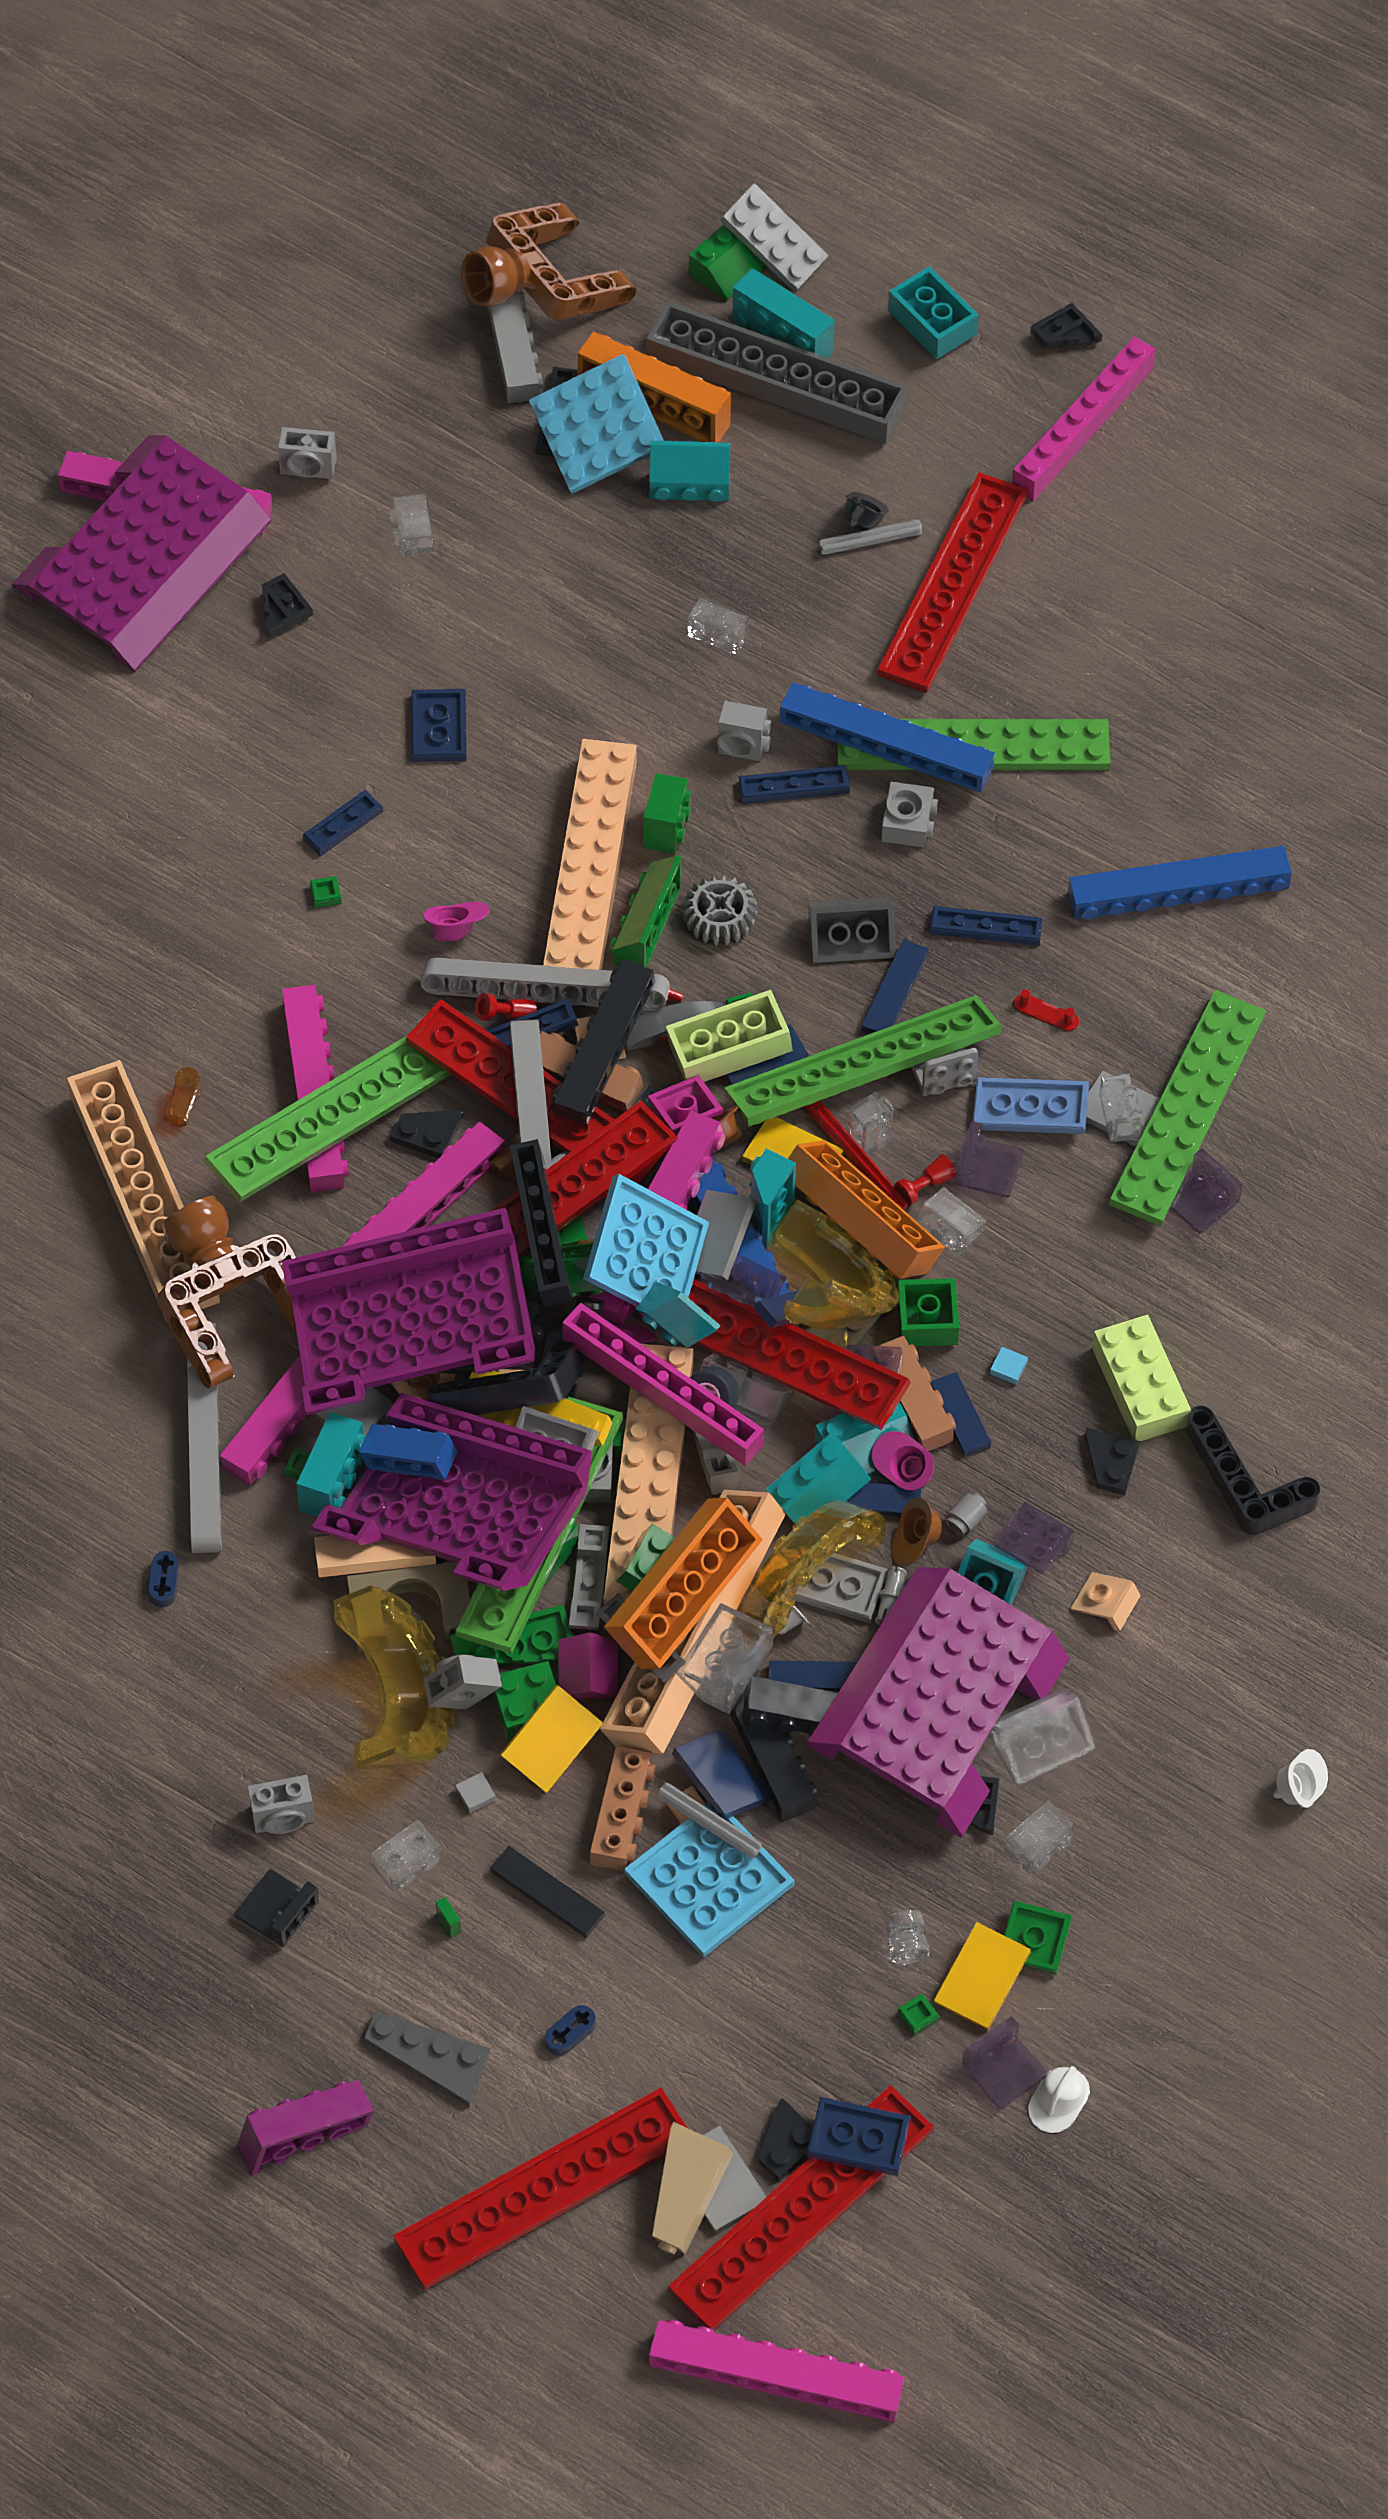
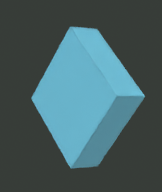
M1001 1347L990 1369V1375L1017 1385L1028 1363V1357Z

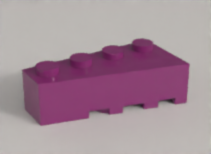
M359 2080L350 2083L343 2081L337 2083L331 2089L322 2092L315 2090L303 2098L294 2101L287 2099L275 2107L266 2110L259 2108L252 2111L245 2120L237 2147L251 2176L262 2172L261 2165L274 2161L275 2165L287 2161V2156L298 2149H302L306 2153L315 2149L326 2137L333 2141L368 2126L374 2110Z

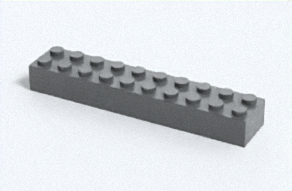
M668 301L646 338V355L653 356L658 361L675 366L685 373L887 444L907 407L908 386Z

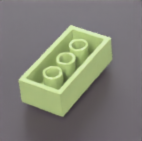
M771 990L666 1026L669 1045L684 1081L699 1075L703 1082L793 1051L789 1029Z
M1141 1316L1094 1331L1092 1349L1132 1439L1143 1441L1187 1427L1191 1408L1149 1316Z

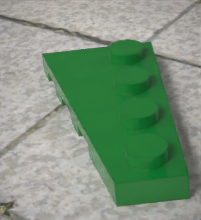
M562 1604L532 1612L512 1654L458 1638L456 1633L450 1635L449 1639L454 1656L472 1655L474 1657L496 1659L497 1665L532 1664L546 1661L558 1663V1640L573 1637Z

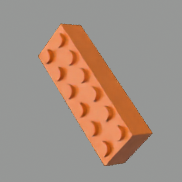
M592 332L578 352V376L624 354L655 421L701 442L719 443L730 427V392L722 387H716L705 382L700 377L687 374L675 366L658 361L653 356H647L630 346L618 343L606 335Z
M822 1140L796 1145L788 1159L796 1162L795 1188L805 1193L810 1203L823 1209L830 1221L842 1226L847 1231V1236L853 1241L861 1243L867 1249L868 1255L876 1260H880L892 1276L903 1279L928 1274L945 1249L943 1244L827 1141Z
M728 1498L707 1499L604 1628L640 1669L661 1668L762 1542V1537Z

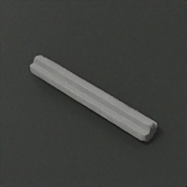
M916 519L825 538L819 541V549L822 555L912 537L922 534V525L920 520Z
M665 1783L658 1792L659 1799L750 1858H755L760 1852L762 1845L759 1841L671 1784Z

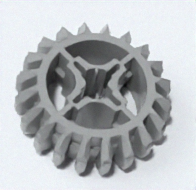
M725 875L721 880H716L712 876L710 882L702 878L700 886L694 884L692 892H687L686 900L683 903V919L687 923L688 930L694 931L695 938L703 936L704 943L713 940L715 946L719 941H724L728 945L730 939L738 943L740 935L747 937L749 929L754 927L757 918V902L753 898L752 890H746L745 883L737 885L736 878L727 881ZM736 905L741 909L739 915L735 913L734 907ZM701 906L705 908L706 914L704 916L699 912Z

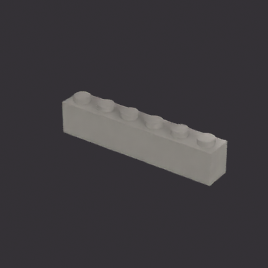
M524 292L513 294L507 301L497 306H487L508 404L529 401L538 396L539 389L543 388L541 372L536 373L535 369L539 368L537 352L532 353L531 348H534L532 332H527V328L530 327L528 312H523L522 307H525Z

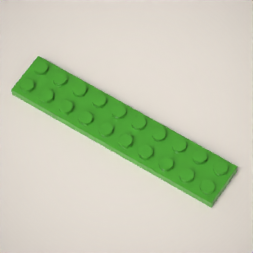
M900 719L995 752L993 770H1110L1108 719ZM838 743V766L846 765L847 770H914Z
M1215 989L1110 1198L1109 1205L1160 1227L1162 1226L1261 1026L1266 1010Z
M975 995L724 1087L725 1096L732 1106H738L736 1111L748 1126H752L903 1069L913 1067L922 1062L938 1058L941 1055L962 1049L968 1045L989 1039L1002 1033L1001 1024L978 996Z
M405 1036L205 1156L203 1162L240 1203L451 1074L407 1044Z
M568 1397L567 1400L608 1415L612 1421L604 1445L593 1446L587 1487L588 1494L620 1427L623 1415L622 1412ZM587 1494L528 1585L501 1591L480 1583L478 1584L456 1629L458 1638L512 1654Z

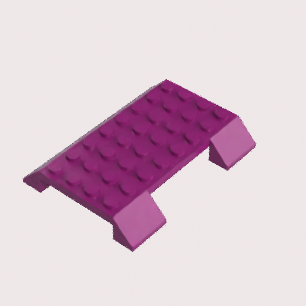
M148 435L115 471V475L124 480V482L64 547L46 546L12 583V587L32 601L36 596H39L112 647L114 658L134 672L272 522L271 518L247 490L166 435Z
M506 1208L282 1261L285 1285L292 1299L305 1386L302 1387L307 1415L364 1402L365 1391L368 1388L474 1363L475 1372L479 1375L534 1362L535 1347L519 1257Z
M401 1393L387 1413L392 1426L404 1429L416 1428L433 1433L443 1432L450 1436L458 1453L446 1479L441 1480L367 1468L342 1507L337 1508L326 1504L311 1526L312 1529L358 1545L387 1540L459 1563L453 1571L455 1576L501 1591L528 1585L587 1494L592 1460L591 1450Z
M917 1567L810 1737L807 1745L831 1760L838 1750L940 1811L941 1814L935 1823L962 1838L990 1791L972 1764L973 1759L1016 1688L1018 1691L1042 1704L1070 1658L1050 1628L952 1569Z

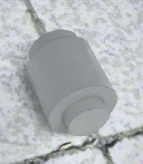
M965 1493L947 1514L946 1525L959 1536L970 1533L987 1513L986 1501L977 1493Z

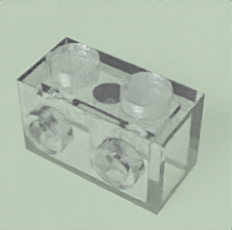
M425 493L393 497L394 508L389 509L391 525L396 524L397 529L393 530L394 545L400 546L401 556L433 552L432 532Z
M699 597L688 616V636L737 655L748 636V616Z
M1129 1073L1101 1077L1099 1098L1110 1142L1138 1139L1139 1128L1143 1127L1144 1122L1142 1111L1138 1110L1136 1104L1138 1103L1136 1087H1132Z
M877 1091L849 1108L848 1133L867 1155L876 1149L881 1150L885 1148L892 1140L894 1108L887 1098L883 1099Z
M944 1187L922 1205L917 1218V1222L959 1256L980 1239L987 1222Z
M1048 1800L1005 1838L1004 1851L1030 1874L1036 1868L1042 1869L1051 1860V1855L1058 1849L1062 1851L1069 1846L1073 1840L1074 1824Z
M416 1820L370 1854L371 1867L394 1892L400 1887L405 1888L415 1880L416 1875L423 1870L428 1871L437 1865L441 1858L440 1844L422 1823Z

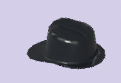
M851 492L845 496L847 499L843 515L851 522V529H857L859 526L872 529L879 519L889 511L885 504L869 495Z

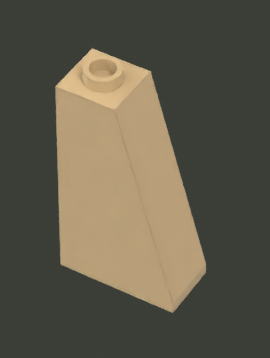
M673 2122L670 2129L652 2235L659 2243L658 2248L672 2255H675L676 2251L686 2254L733 2156V2152L728 2146Z

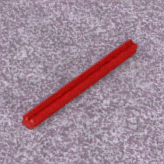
M821 1101L803 1106L836 1145L844 1149L843 1153L856 1168L905 1211L908 1208L906 1198Z

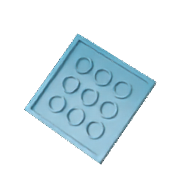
M624 354L529 400L572 494L649 457L651 440L664 441Z
M617 1174L611 1180L583 1279L636 1307L655 1282L676 1289L689 1297L709 1222L630 1179Z
M709 1803L705 1805L706 1808L717 1814ZM734 1816L725 1819L754 1838ZM690 1818L624 1869V1874L703 1958L795 1886V1880L762 1846L758 1855L755 1858H750Z

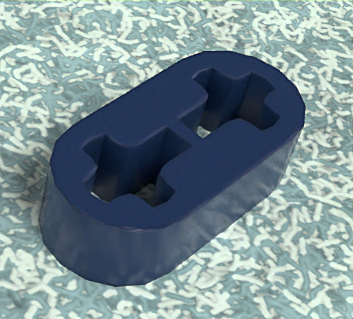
M161 1551L152 1560L149 1594L152 1603L159 1607L171 1605L176 1598L179 1564L178 1558L172 1552ZM164 1562L170 1563V1566L167 1568V1574H162L161 1566H163ZM161 1583L166 1584L167 1592H165L164 1596H159L158 1594L161 1590Z
M584 2005L576 2006L553 2024L545 2035L548 2051L557 2056L565 2055L589 2036L596 2025L593 2010ZM579 2016L581 2019L588 2017L586 2026L580 2023L573 2028L577 2024L576 2017ZM556 2035L558 2038H561L565 2035V2044L562 2045L560 2042L553 2044L554 2036Z

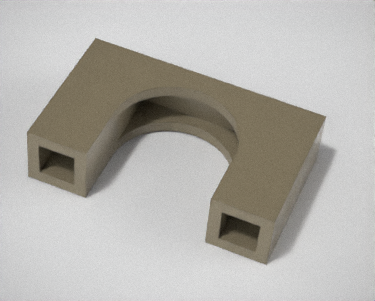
M447 1560L435 1565L391 1569L375 1573L364 1572L347 1576L357 1652L387 1648L383 1621L384 1609L394 1597L407 1592L425 1594L437 1603L441 1611L445 1640H450L449 1636L456 1633V1629L470 1602L467 1579L455 1576L453 1573L459 1563Z

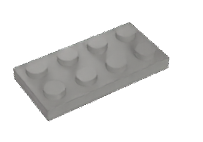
M755 183L720 219L793 292L798 290L829 256Z

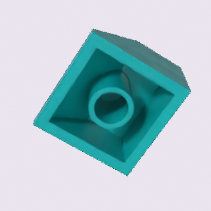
M655 1282L636 1308L643 1315L641 1320L654 1330L656 1328L660 1329L663 1332L661 1337L674 1347L676 1344L688 1348L720 1327L715 1320L682 1292L659 1282Z
M975 1539L966 1549L958 1574L1012 1605L1021 1587L1030 1561Z

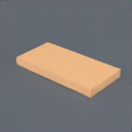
M333 1536L314 1537L319 1577L436 1564V1557L434 1555L387 1540L358 1545Z

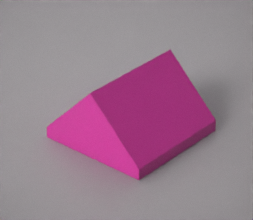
M699 1075L648 1096L654 1114L673 1133L680 1131L690 1111L709 1118L724 1113L723 1108Z
M593 1633L558 1640V1686L574 1699H615L618 1695L617 1641Z

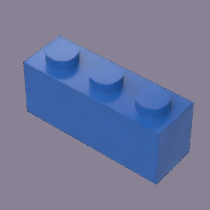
M372 1424L359 1453L368 1469L445 1480L458 1451L450 1436L443 1432L433 1433L416 1428L404 1429L388 1424L384 1426Z

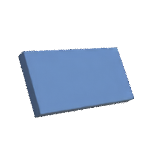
M977 1077L972 1123L973 1130L1085 1134L1089 1081Z

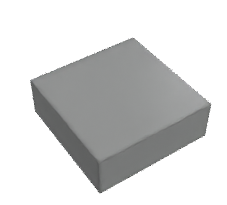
M482 1772L455 1785L456 1791L469 1813L496 1801V1795Z

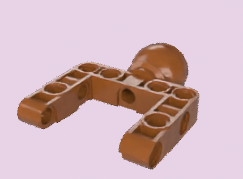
M564 203L537 206L495 216L486 237L488 246L479 247L466 254L461 267V279L464 290L469 299L476 305L497 306L507 301L513 294L521 292L524 288L548 317L556 320L624 305L635 297L637 290L621 270L565 280L536 245L559 239L560 236L570 234L577 225H580L579 220Z
M213 1195L186 1205L162 1223L164 1235L168 1243L179 1253L190 1256L188 1263L192 1264L190 1271L172 1278L166 1283L157 1296V1302L186 1357L206 1388H212L234 1376L232 1366L225 1355L226 1349L211 1321H207L198 1305L199 1303L262 1275L297 1336L292 1299L285 1285L282 1261L296 1257L285 1238L277 1234H271L243 1247L232 1245L233 1238L226 1237L229 1229L227 1211L223 1204ZM266 1248L272 1249L276 1257L270 1255ZM242 1259L248 1260L252 1267L246 1266ZM194 1281L202 1283L204 1289L198 1288ZM170 1292H175L180 1300H175ZM197 1342L204 1343L207 1347V1351L201 1349L198 1346Z

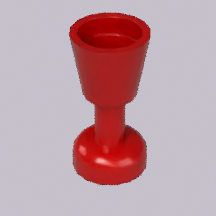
M481 993L475 1003V1014L482 1021H489L496 1014H504L507 1019L515 1020L537 1011L534 1000L520 998L510 999L505 1003H497L493 994Z
M940 1154L923 1170L921 1177L913 1182L902 1178L895 1183V1187L906 1198L908 1206H911L918 1201V1191L927 1185L934 1187L956 1178V1169L946 1155Z

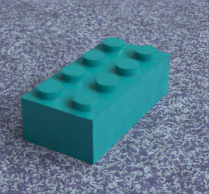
M753 268L733 287L732 321L736 325L826 358L833 354L835 322L833 318Z

